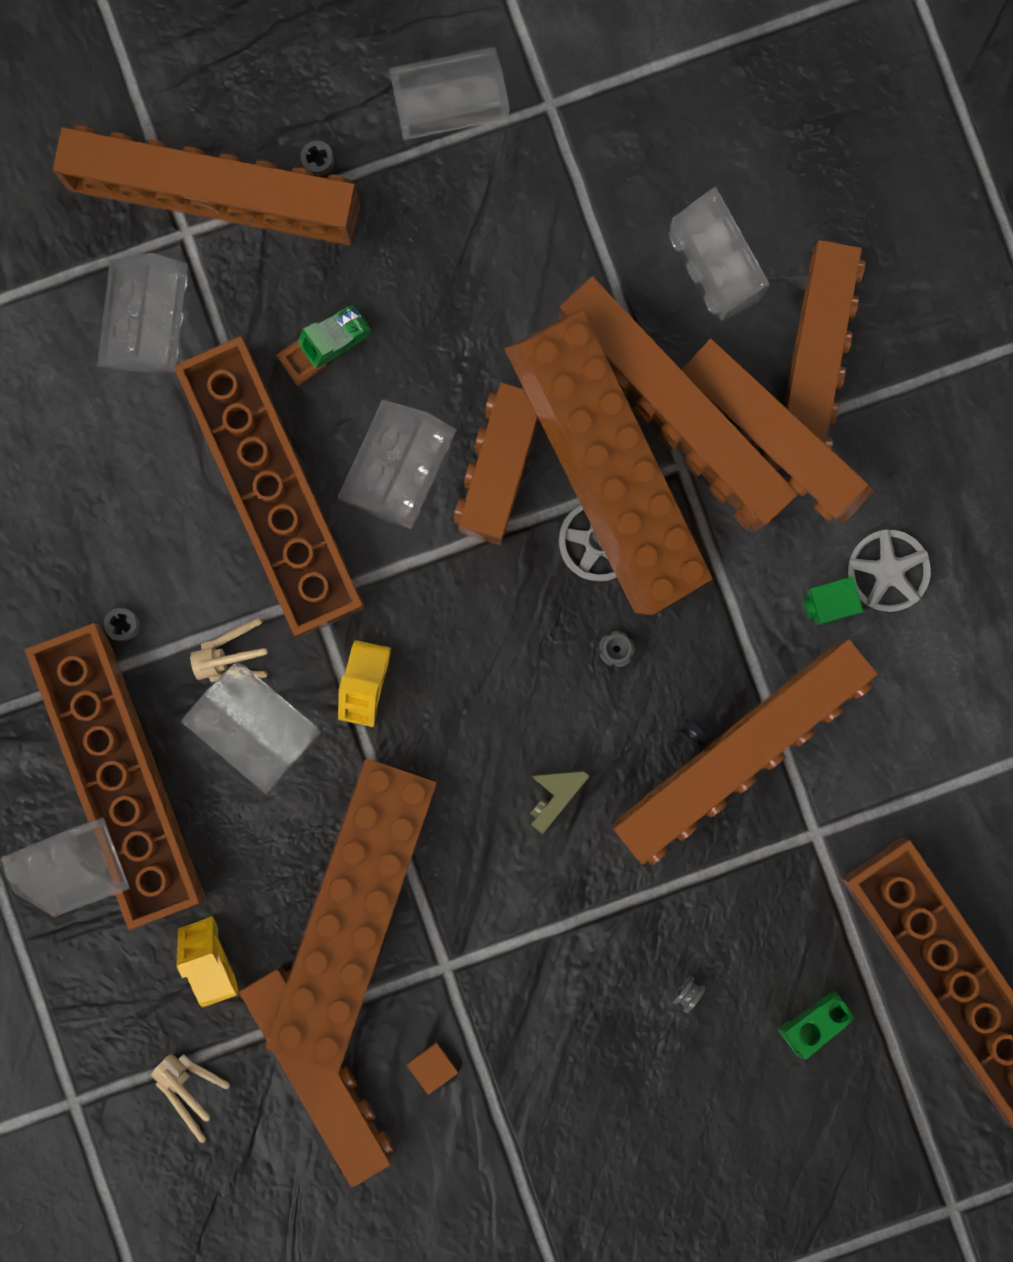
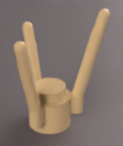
M256 618L215 640L201 643V650L192 652L190 656L192 669L197 680L209 678L211 682L224 679L267 677L266 671H224L227 670V664L266 655L268 653L266 648L225 656L222 649L216 650L217 647L262 624V619Z
M170 1053L150 1076L157 1081L156 1086L165 1093L199 1142L204 1143L206 1137L175 1093L177 1092L204 1121H208L210 1115L183 1087L190 1077L185 1071L188 1069L224 1089H228L230 1084L217 1075L196 1065L184 1054L177 1059Z

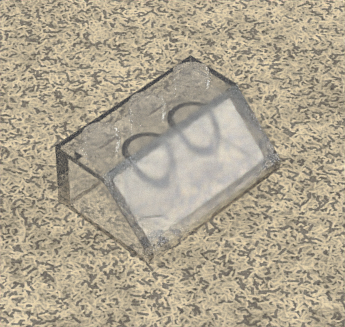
M495 47L389 68L403 140L509 119V102Z
M714 187L673 217L670 226L672 231L669 232V237L678 252L683 250L689 261L686 267L695 283L700 281L707 294L704 295V300L708 309L713 315L718 313L720 319L724 321L759 302L770 284L717 188Z
M154 253L110 260L97 367L152 374L175 372L173 366L176 365L179 357L178 340L180 327L183 323L184 292L188 283L186 277L187 263Z
M382 399L338 495V499L388 522L412 529L427 493L435 480L442 460L450 447L456 429L428 412Z
M235 662L202 695L181 721L265 794L277 787L321 734V731L241 662Z
M104 818L69 829L1 858L6 878L10 882L13 893L53 917L130 889Z

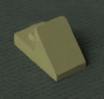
M584 771L531 775L533 779L553 794L550 800L543 796L530 812L535 817L531 822L534 828L542 834L546 831L589 778V775Z

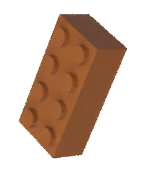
M500 382L498 392L491 391L487 401L485 418L489 419L487 428L480 426L475 442V453L479 454L477 463L470 462L466 472L464 483L465 488L469 489L467 498H459L453 519H455L454 523L459 524L460 534L502 546L539 418L524 389Z

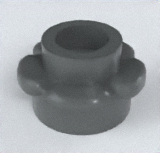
M613 631L611 635H605L599 643V649L602 652L600 657L607 665L625 666L630 662L631 655L635 653V644L633 640L627 638L626 633ZM614 646L620 647L618 653L613 651Z

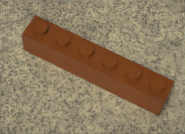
M818 240L812 250L784 407L829 449H832L833 440L832 438H827L829 425L835 424L838 416L839 403L834 402L836 388H842L846 368L840 366L843 353H848L851 345L852 332L847 331L849 317L854 318L857 311L859 296L853 294L855 283L862 280L865 261L860 260L862 248Z
M711 338L683 367L682 371L714 403L728 420L731 419L740 427L738 431L753 446L757 443L765 451L762 456L777 472L783 468L792 476L787 481L792 488L802 497L809 492L818 501L813 507L829 522L835 517L844 524L875 492Z
M283 965L268 972L239 991L266 1040L291 971L288 970L286 972ZM273 1052L351 1188L391 1165L393 1158L391 1152L394 1151V1146L385 1131L378 1132L372 1121L376 1118L375 1113L369 1102L365 1098L360 1100L356 1094L354 1087L357 1086V1083L347 1066L344 1068L340 1066L339 1072L336 1073Z

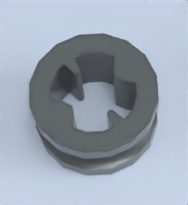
M318 140L310 141L301 150L300 157L303 168L313 172L314 176H326L333 169L334 156L331 148L325 142ZM316 151L321 156L327 155V158H323L324 164L317 167L315 162L308 163V159L312 160L311 154Z
M123 608L110 611L106 615L103 624L104 630L110 638L123 642L133 639L139 632L140 627L136 614ZM124 614L127 616L126 622L131 626L128 632L122 630V635H118V628L113 625V621L115 618L122 619L121 615Z
M692 975L685 979L671 1000L675 1005L680 1003L683 1006L682 1011L685 1013L692 1010L706 989V986L703 984L697 985Z

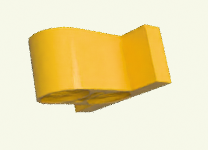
M354 640L345 675H342L339 686L338 720L374 727L391 647Z
M213 916L178 928L176 966L181 977H187L200 1006L204 1008L237 996L239 994L237 982L218 939V927Z

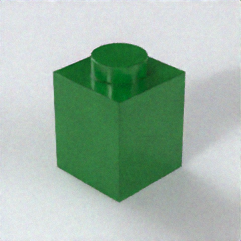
M853 576L805 591L807 598L802 599L805 615L808 620L813 619L815 626L863 612Z

